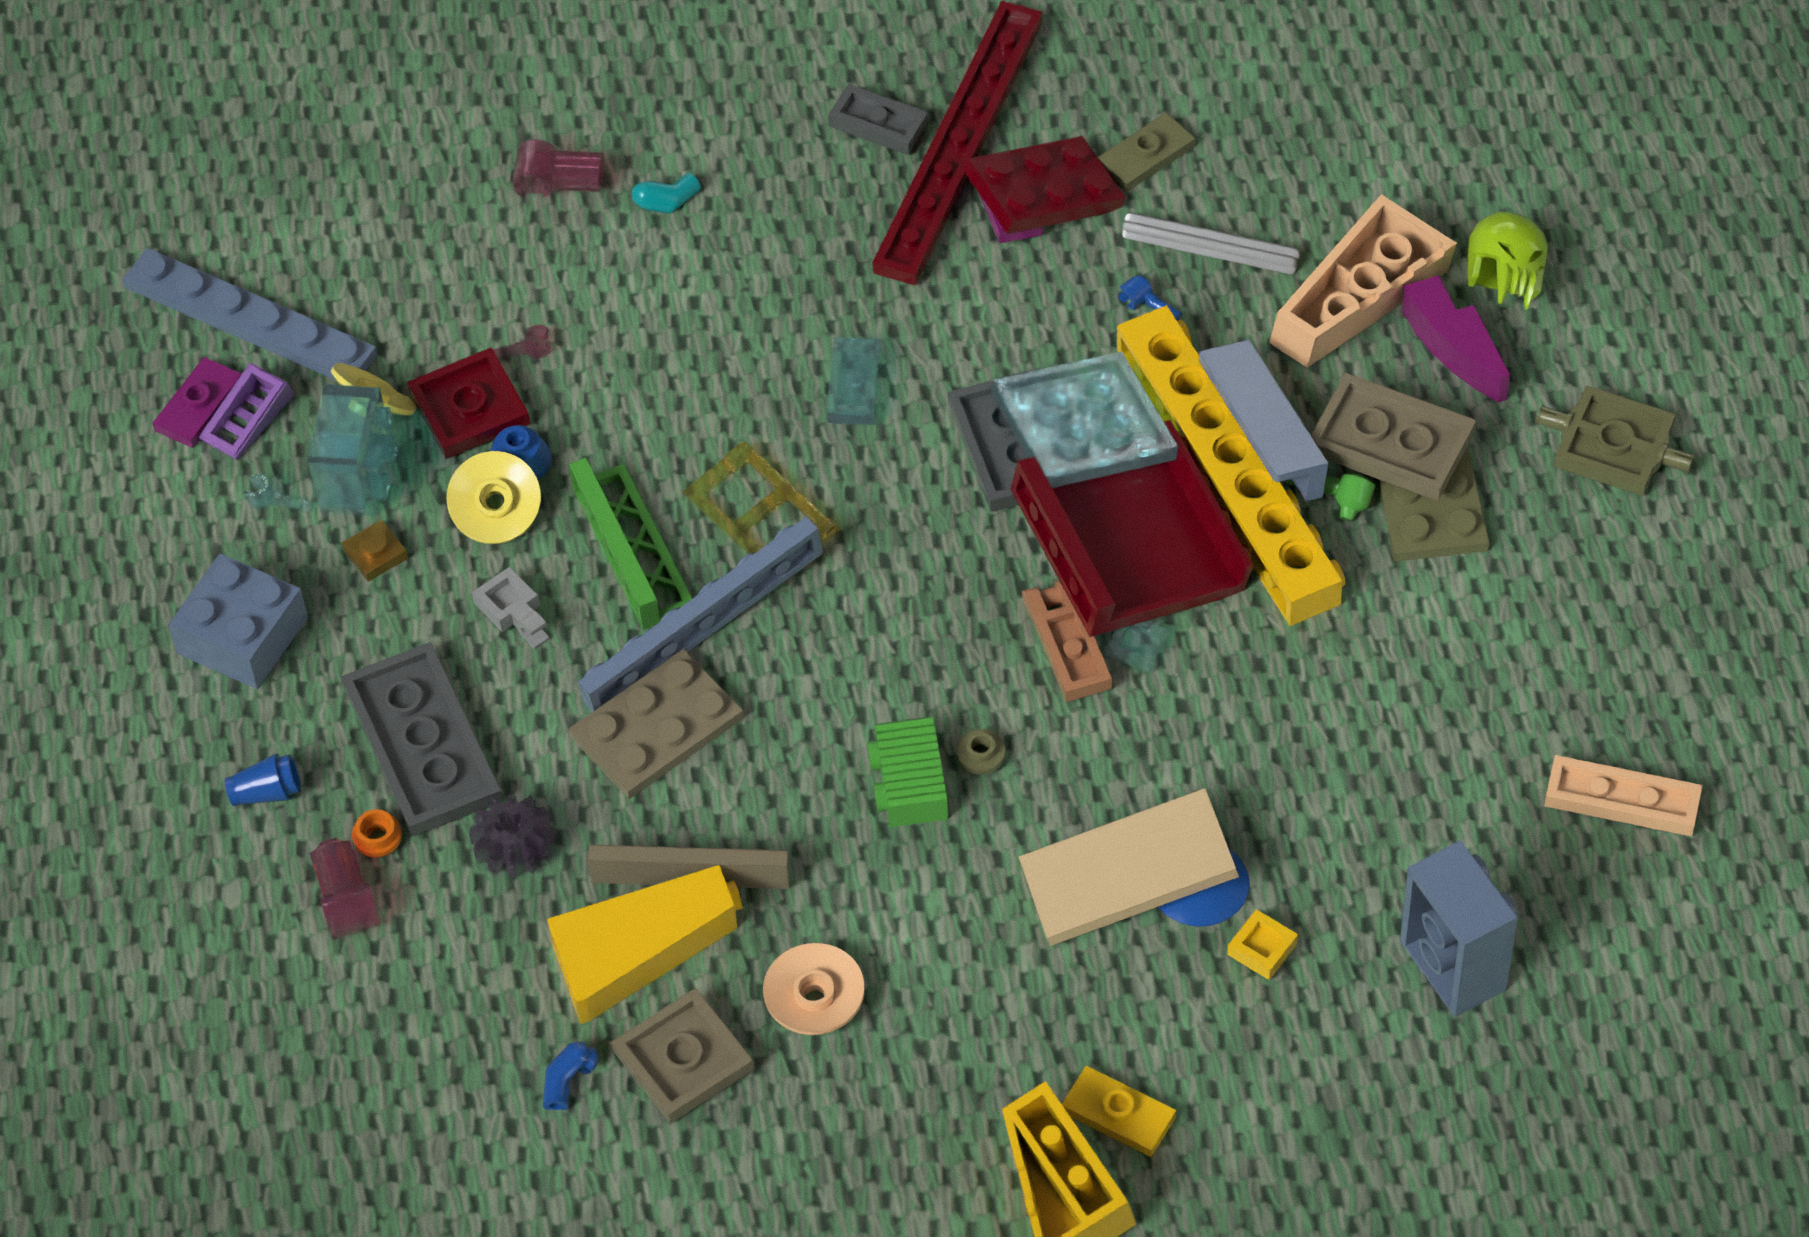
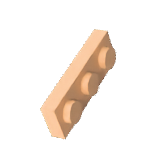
M1555 755L1544 806L1692 837L1702 785Z

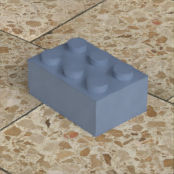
M1459 840L1409 866L1400 942L1454 1017L1506 991L1519 915L1510 896L1505 892L1499 893L1490 881L1489 871L1481 857L1477 854L1471 855L1462 841Z

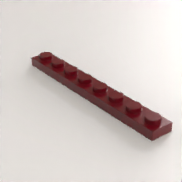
M1001 0L872 262L873 274L916 286L966 183L968 176L964 170L968 159L979 156L1042 26V11Z

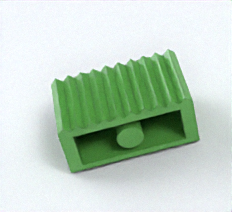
M929 716L875 724L876 741L867 742L871 771L880 770L882 782L874 783L877 812L887 811L890 827L947 820V794L934 717Z

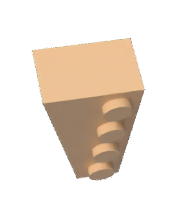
M1381 194L1277 312L1269 343L1308 368L1403 303L1404 285L1438 275L1441 277L1447 273L1457 243Z

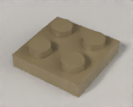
M696 988L611 1042L613 1052L669 1124L754 1070L753 1059Z

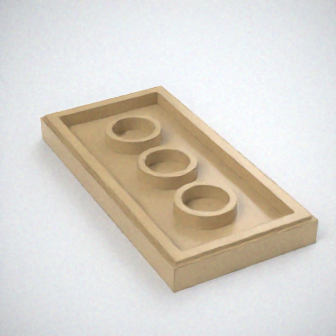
M1205 788L1018 857L1050 946L1239 877Z

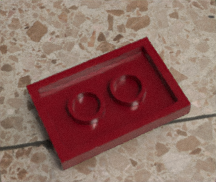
M1083 136L969 158L964 170L1006 234L1110 213L1122 208L1126 199Z

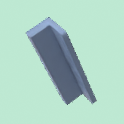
M1250 340L1200 351V364L1272 479L1276 482L1292 479L1305 501L1323 497L1328 462Z

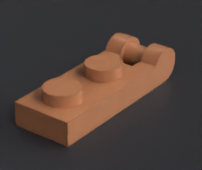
M1054 581V587L1040 591L1038 587L1023 590V602L1034 623L1065 701L1069 702L1112 689V677L1094 636L1089 637L1060 581ZM1059 604L1061 605L1060 608L1050 611L1047 610V608L1053 607Z

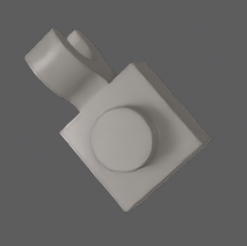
M510 567L471 592L474 604L501 632L515 625L520 635L534 650L550 640V637L542 630L547 626L545 620L534 611L540 607L538 595Z

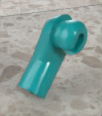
M686 173L672 185L654 181L640 182L632 190V199L636 205L645 210L669 214L676 211L701 190V185L691 173Z

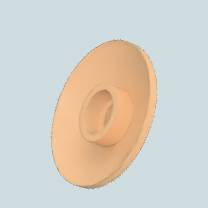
M823 943L802 944L782 953L769 967L763 984L764 1000L771 1016L786 1029L805 1035L826 1034L843 1027L857 1014L862 1005L865 992L863 974L856 961L845 951ZM811 991H820L824 994L822 999L816 1001L805 998Z

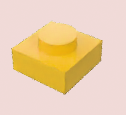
M1256 909L1228 944L1227 955L1270 980L1298 944V934Z

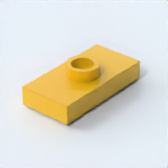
M1087 1065L1062 1103L1070 1117L1149 1157L1153 1156L1176 1118L1175 1109Z

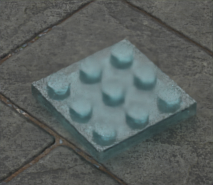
M1122 352L993 380L991 394L1028 458L1036 457L1052 488L1176 460L1178 445Z

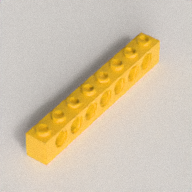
M1166 305L1117 325L1118 353L1161 422L1164 424V421L1171 420L1179 436H1183L1187 440L1192 459L1199 471L1207 475L1214 498L1220 508H1224L1228 512L1232 529L1240 544L1245 545L1251 553L1253 569L1288 625L1292 626L1341 605L1342 587L1345 586L1346 581L1339 563L1334 559L1331 561L1328 559L1323 551L1319 532L1314 525H1307L1300 515V506L1294 493L1290 489L1284 490L1281 483L1274 481L1200 364L1199 354L1192 345L1191 335L1185 322L1181 319L1177 321ZM1294 566H1299V567H1303V568L1297 569V568H1293V567H1294Z

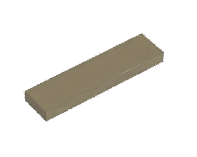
M589 845L588 866L592 883L656 885L719 865L725 881L730 882L734 880L737 888L789 889L790 865L788 851Z

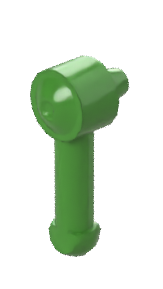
M1357 473L1351 475L1343 474L1341 478L1326 475L1324 493L1335 496L1336 501L1341 507V519L1352 522L1358 512L1368 509L1375 490L1374 483L1370 482L1364 475ZM1292 479L1280 481L1286 484L1295 485Z

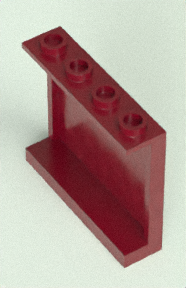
M1171 420L1164 421L1160 437L1155 441L1044 471L1035 456L1017 462L1010 490L1089 637L1219 601L1245 590L1250 572L1253 569L1251 553L1245 545L1240 544L1232 529L1228 512L1218 505L1212 494L1211 484L1207 475L1199 471L1191 457V450L1185 437L1179 436Z

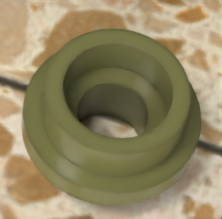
M976 729L966 733L959 740L956 749L957 760L961 767L970 773L979 775L997 770L1003 764L1006 754L1002 738L995 732L986 729ZM980 745L989 748L984 753H977L973 749Z

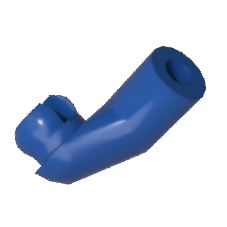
M583 1041L569 1043L547 1066L543 1108L546 1110L568 1109L571 1078L578 1071L583 1074H589L597 1067L599 1054L594 1047L586 1046Z

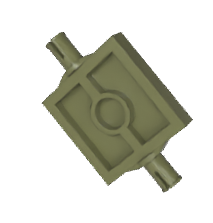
M1586 385L1579 403L1568 414L1541 405L1536 417L1535 424L1562 431L1561 443L1556 452L1553 467L1644 496L1652 475L1660 469L1662 464L1689 474L1695 458V454L1668 447L1669 436L1674 426L1676 414Z

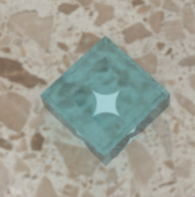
M1141 622L1117 629L1105 650V658L1150 673L1168 637V629L1148 622Z

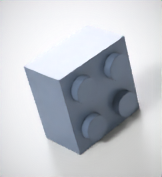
M219 553L169 622L168 627L177 654L258 689L306 622L308 615L301 588Z

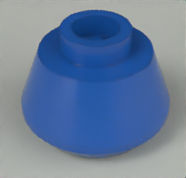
M515 425L505 428L496 436L490 448V451L506 452L523 460L532 469L537 480L546 474L551 464V452L547 443L534 430L526 426Z

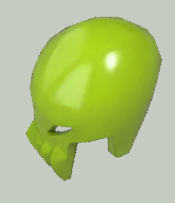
M1494 212L1480 220L1475 225L1468 241V286L1474 287V285H1478L1483 288L1497 290L1499 304L1503 303L1507 292H1510L1511 295L1518 294L1519 297H1524L1525 310H1528L1531 300L1540 294L1548 252L1544 233L1531 219L1518 213Z

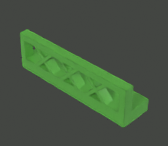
M587 458L570 463L569 470L572 488L642 629L657 625L667 612L674 608L682 607L692 597L624 463L594 474ZM620 479L625 491L619 503L608 501L601 486ZM629 499L634 508L626 506ZM622 514L641 521L643 526L636 539L625 536L618 522ZM646 535H648L651 543L644 541ZM639 549L659 556L661 561L654 574L642 570L636 558ZM664 570H666L670 579L661 577ZM657 585L675 590L681 601L659 610L654 590Z

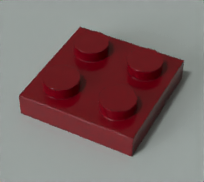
M492 347L407 382L409 394L445 459L495 439L507 427L531 424L529 412Z

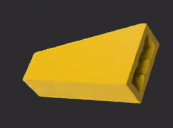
M719 865L547 919L551 942L580 1024L591 1021L737 929L735 911L743 909L742 901L735 881L726 882Z

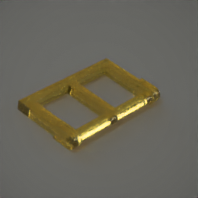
M747 441L740 442L724 455L725 458L683 491L684 495L747 554L756 553L761 548L745 532L772 513L786 500L790 501L817 526L821 545H824L836 536L840 529L832 519L825 516L765 461ZM745 463H748L775 490L733 523L704 495L731 476Z

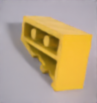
M1046 1081L1002 1108L1034 1237H1118L1137 1225L1129 1202Z

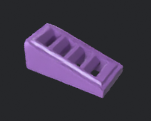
M250 362L200 434L199 439L238 460L295 393L287 382ZM257 388L268 394L264 400L253 395ZM248 402L257 407L258 410L255 414H252L241 406ZM236 415L249 423L245 428H242L229 420ZM222 428L238 436L234 444L217 435Z

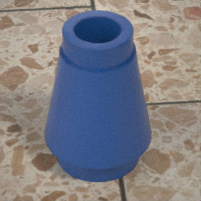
M275 753L234 774V776L225 778V788L232 806L240 804L291 800L290 795L301 792V781L292 756L289 754L280 757L278 753Z

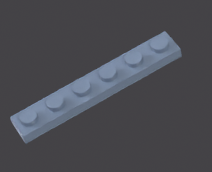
M150 248L145 249L122 279L124 288L334 380L336 379L332 375L331 369L335 363L348 364L366 371L378 355L376 346Z
M807 516L795 525L783 528L773 541L758 552H753L743 557L733 570L719 580L707 583L697 596L682 607H677L667 612L660 623L643 635L631 638L624 645L623 649L609 660L591 667L586 672L584 678L578 681L583 702L591 712L595 711L682 649L686 652L690 651L822 555L823 550L818 528Z

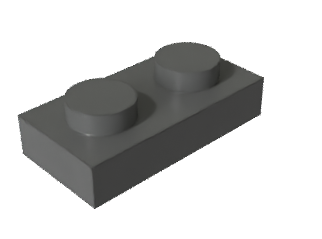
M851 84L846 86L828 114L829 127L907 155L911 153L929 124L928 112Z

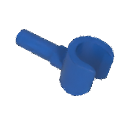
M1143 276L1132 277L1120 286L1122 292L1118 295V298L1123 303L1130 299L1131 302L1127 306L1131 310H1134L1144 302L1155 310L1167 305L1176 320L1182 315V312L1153 294L1150 283Z

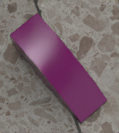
M1439 275L1404 285L1402 312L1414 332L1430 352L1452 373L1477 391L1498 403L1507 400L1510 374L1475 306L1471 305L1456 310Z

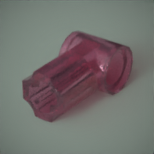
M537 139L526 140L518 146L512 182L513 190L520 196H526V193L542 194V197H548L552 190L600 192L604 176L603 153L556 151L555 147L546 141Z
M333 838L320 842L319 846L309 854L323 897H320V901L332 940L381 925L368 883L364 884L360 866L350 840L342 841Z

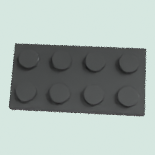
M431 642L341 676L344 690L412 837L503 801L501 789Z

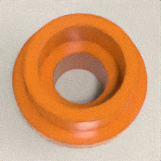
M373 809L363 813L358 818L352 830V839L356 849L363 855L383 857L392 853L399 846L402 839V830L400 823L393 815L384 810ZM377 830L386 833L383 837L377 839L369 838V835Z

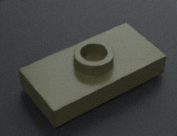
M1165 112L1100 155L1098 159L1113 180L1123 190L1128 192L1195 147V138Z

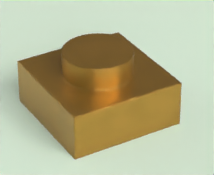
M382 519L341 542L343 551L368 582L408 559L406 549Z

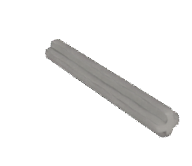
M1133 212L1127 213L1123 221L1122 236L1126 239L1286 274H1294L1299 265L1300 250L1294 247Z

